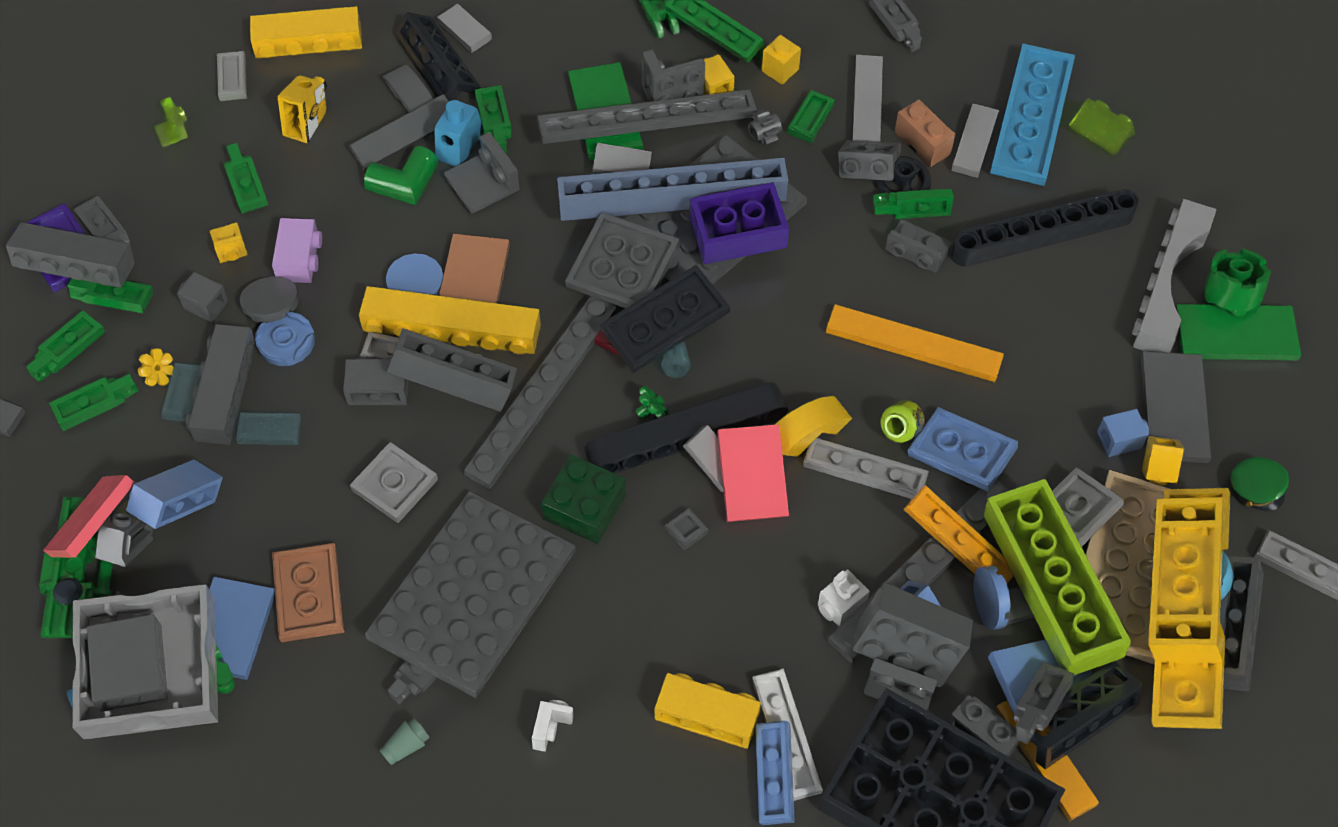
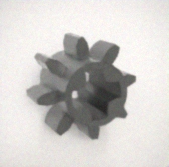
M764 109L753 113L754 121L748 123V130L752 139L755 142L760 141L761 144L765 143L766 145L777 141L776 134L782 131V125L777 114L774 112L770 114L769 110L764 111Z

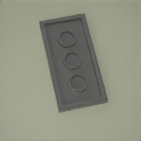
M1143 351L1141 355L1145 420L1149 427L1148 436L1179 440L1184 448L1181 462L1209 463L1211 460L1202 355Z

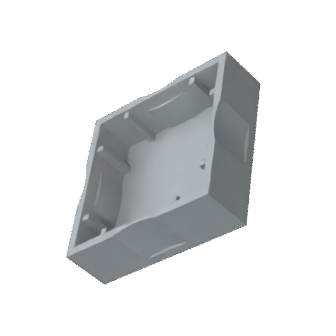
M206 584L158 590L140 596L116 595L73 601V647L76 655V671L73 680V729L84 740L218 722L215 599ZM137 613L154 614L162 625L168 699L101 712L92 703L87 626L97 625L99 621L104 619H115L117 621L130 619L132 615Z

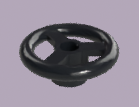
M899 156L894 163L895 177L892 181L901 186L903 191H913L911 181L920 172L923 183L917 191L929 190L931 175L927 167L915 158ZM876 180L877 186L882 193L889 194L894 192L888 188L884 180Z

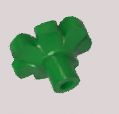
M645 385L638 390L641 394L639 400L642 405L636 409V413L640 418L644 419L650 413L655 414L657 418H661L669 413L668 409L663 405L665 401L661 395L656 396L655 392Z

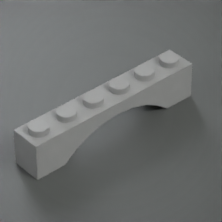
M1183 199L1179 209H1173L1168 224L1173 225L1172 230H1166L1161 246L1166 247L1165 252L1159 251L1154 267L1159 269L1158 273L1151 274L1146 288L1151 291L1150 297L1144 296L1139 312L1144 313L1143 318L1136 319L1131 333L1136 336L1134 348L1146 352L1170 353L1181 323V318L1175 308L1171 295L1172 271L1187 255L1203 247L1217 209Z

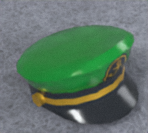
M1252 457L1237 463L1231 472L1230 481L1234 495L1240 502L1244 503L1247 507L1272 511L1279 508L1285 501V491L1289 485V475L1281 464L1272 459Z

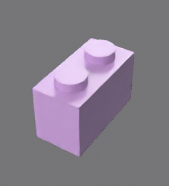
M280 218L272 262L275 277H283L292 282H312L313 272L318 270V255H316L317 248L322 246V232L317 230L315 219Z

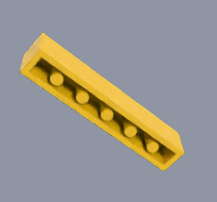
M370 286L366 287L359 312L362 330L368 333L374 332L399 337L402 328L441 342L453 343L457 346L470 345L482 347L486 350H507L515 354L535 353L541 326L539 309Z

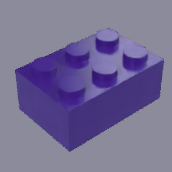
M774 182L690 198V221L703 264L787 248L789 226Z

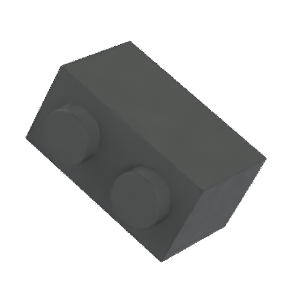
M365 357L346 359L343 391L347 405H407L409 380L387 373L391 357L386 359H369Z

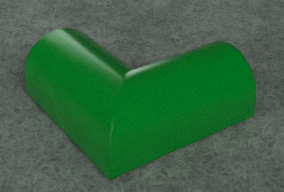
M416 146L412 149L401 170L371 162L364 176L365 190L417 205L439 164L437 156L425 147Z

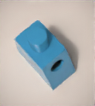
M452 100L447 103L446 110L435 126V155L438 161L455 167L465 162L483 133L482 121L477 108L458 100Z

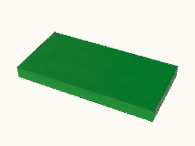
M620 62L568 71V78L577 111L632 104ZM640 132L584 139L589 161L595 159L597 143L643 150Z
M1177 304L1175 307L1181 318L1178 329L1181 354L1202 355V359L1298 361L1301 357L1292 306L1260 305L1253 310L1247 311V314L1244 316L1233 315L1229 310L1218 305Z

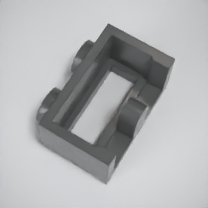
M129 499L108 516L100 526L95 557L124 567L153 541V527L126 511Z
M967 695L950 716L948 723L955 727L960 723L973 734L974 738L1008 757L1018 747L1019 741L1015 739L1017 729L975 696L972 698Z

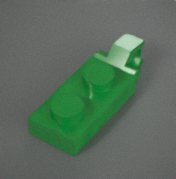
M502 86L475 89L484 134L490 132L507 154L506 139L512 138V129Z
M237 143L227 145L231 160L226 161L224 166L241 214L268 206L251 156L246 155L242 157Z
M952 189L903 191L873 195L875 215H894L895 219L951 216L953 204Z
M73 278L68 284L70 298L88 304L137 313L145 311L153 296L151 285L125 281L121 288Z
M82 310L38 347L39 352L35 355L36 359L27 366L30 376L36 381L41 382L51 375V372L55 374L59 369L64 368L105 333L103 326Z
M130 374L117 380L115 378L107 380L104 377L49 404L59 426L63 431H66L119 406V404L126 401V398L139 392Z

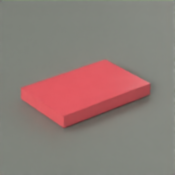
M779 425L719 429L717 433L727 522L788 517L789 510Z
M127 475L102 477L43 551L51 557H76L132 488L134 481Z

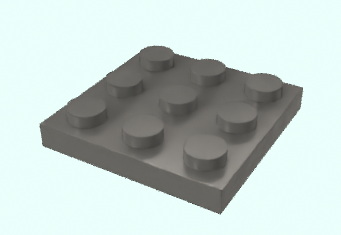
M601 212L565 280L566 287L627 308L659 288L680 246V239Z

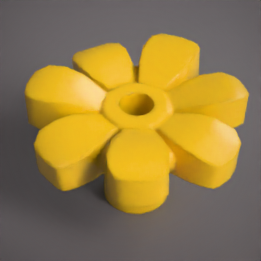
M158 348L151 349L150 355L142 354L139 358L142 367L138 368L139 376L146 377L145 384L149 386H154L156 383L160 386L168 384L169 378L166 375H173L174 366L168 365L173 361V357L169 353H162V350Z

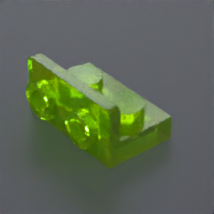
M1087 98L1069 123V128L1111 154L1116 155L1128 137H1132L1135 134L1134 125H1132L1133 121L1124 114L1120 113L1117 116L1109 111L1110 107L1103 101L1097 99L1094 102Z

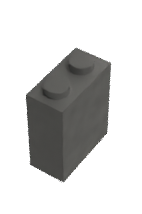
M137 613L132 615L130 619L119 621L104 619L99 621L97 625L87 626L92 703L101 712L168 699L162 625L154 614Z

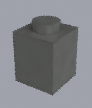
M195 272L192 273L188 280L181 284L177 293L184 310L212 323L229 302L223 285Z

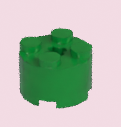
M1227 249L1219 251L1211 261L1205 284V300L1229 310L1236 316H1244L1247 314V311L1260 306L1271 275V270L1266 267L1267 260L1258 253L1247 249H1241L1240 253H1227Z

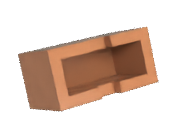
M918 99L898 112L894 133L908 147L911 145L916 150V155L930 168L951 155L955 133L923 102Z

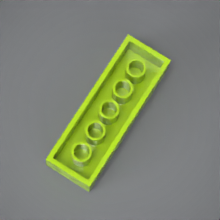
M1046 479L988 498L984 517L1059 667L1077 675L1124 658L1131 640Z

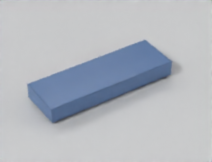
M788 721L755 724L759 823L761 825L794 823L790 723Z

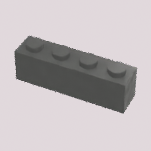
M23 222L19 224L6 244L13 267L119 288L123 286L135 265L130 243Z
M216 324L213 335L208 337L207 358L202 361L200 366V384L195 386L193 392V410L188 412L186 418V428L190 430L195 442L230 445L256 345L251 327Z
M402 328L387 373L501 412L512 390L517 368Z
M1227 556L1230 560L1234 577L1231 589L1225 598L1221 600L1220 622L1225 635L1223 689L1249 691L1264 573L1260 558Z

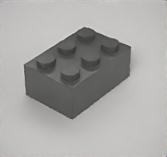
M883 582L857 622L852 650L869 658H877L938 680L936 686L942 687L970 648L973 620Z

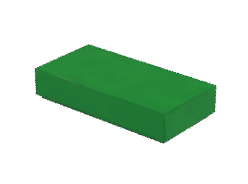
M810 90L787 127V134L812 144L834 107L835 99Z

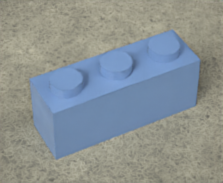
M191 460L133 484L129 491L126 511L154 529H157L215 503L223 477L198 461Z

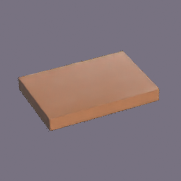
M453 234L439 296L498 304L510 247L509 240Z
M335 543L272 552L280 642L345 633Z

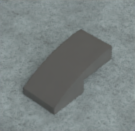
M407 64L383 76L396 100L400 99L408 113L434 100L427 88Z

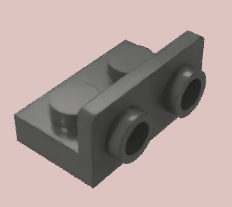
M847 140L838 151L839 176L841 178L892 181L895 177L894 163L901 154V143Z
M901 219L896 229L889 232L885 250L891 252L896 257H902L917 264L920 268L937 273L951 249L952 242Z
M874 658L864 694L879 700L885 688H888L927 710L938 680Z

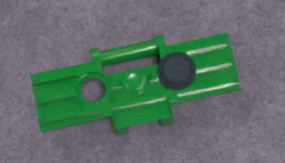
M63 497L58 531L86 497ZM98 530L74 558L51 557L45 552L39 583L40 592L43 595H47L40 634L41 638H73V601L100 598L105 595L112 596V591L109 589L113 563L100 561L96 588L92 583H86L84 580L86 563H92L96 556Z

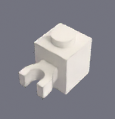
M848 569L846 571L843 570L834 577L832 583L820 592L818 600L819 611L828 621L833 620L840 627L868 600L870 591Z

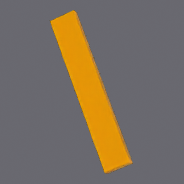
M836 304L826 328V333L991 382H996L1004 353Z

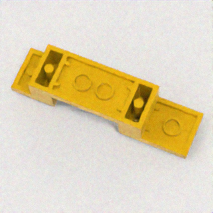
M1229 488L1164 489V499H1157L1148 643L1155 660L1152 704L1153 727L1222 729L1225 635L1220 622L1222 551L1228 550Z

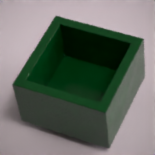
M570 454L541 503L543 520L598 545L626 497V478Z

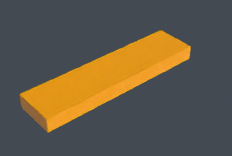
M926 485L917 492L903 509L974 574L979 567L992 565L998 568L996 574H1002L1006 583L1014 576L1005 557Z
M1008 701L996 706L995 711L997 714L1016 728L1018 721L1014 720L1015 715ZM1045 726L1043 731L1035 729L1042 737L1051 732L1048 726ZM1019 741V747L1035 771L1066 789L1058 805L1069 822L1099 804V801L1067 755L1047 769H1043L1036 762L1037 746L1031 741L1028 744Z

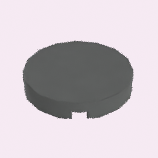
M273 276L252 282L242 291L239 298L241 309L245 316H250L253 321L266 323L286 317L285 313L290 310L293 312L299 302L296 285L289 279Z

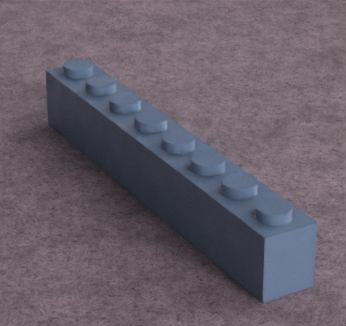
M785 158L557 177L561 221L598 218L601 212L612 216L690 210V198L772 182L775 184L781 202L786 201L788 190Z

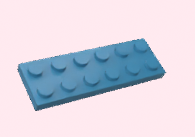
M1022 44L990 174L1045 186L1075 55Z

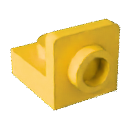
M237 222L209 230L220 263L234 261L248 255Z

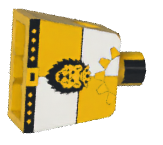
M297 76L277 96L283 136L304 143L309 142L326 113L324 91L327 89V82L323 78L316 76L311 79L305 76Z

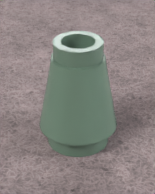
M413 717L410 721L407 722L405 720L380 749V752L393 765L396 761L398 762L426 746L424 742L430 736Z

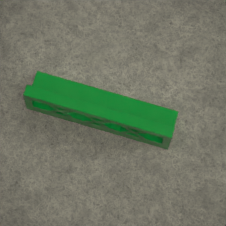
M668 0L665 3L666 11L747 64L754 56L762 61L763 50L765 49L763 38L706 1Z

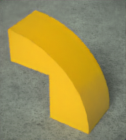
M834 396L822 397L800 406L775 424L780 427L782 454L798 457L821 433L836 435L852 417Z

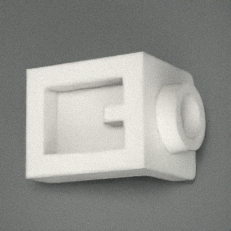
M560 700L540 702L532 735L533 749L546 752L548 741L554 742L557 722L572 724V707H569L567 703Z

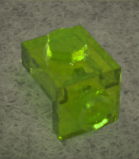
M171 97L160 101L168 121L154 127L163 147L188 137L183 122L187 121L181 106L175 107Z

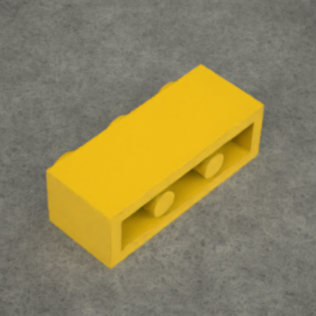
M667 673L655 706V720L748 749L760 714L761 702L756 701L753 696L746 693L733 694L727 692L723 687L714 683H707L705 685L695 682L693 678L686 674L677 673L673 675Z

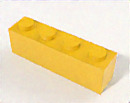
M357 6L250 16L251 44L255 58L362 49L361 22Z

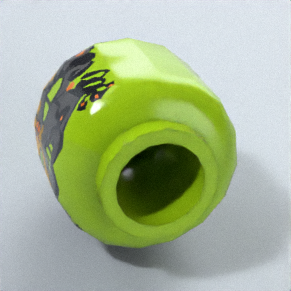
M901 400L892 404L883 412L881 417L883 433L888 439L900 443L909 441L922 431L925 423L922 409L916 403L908 400Z

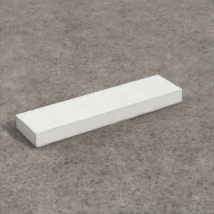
M784 669L753 676V686L758 701L761 702L760 708L765 723L788 721L790 723L794 801L821 794L823 791Z

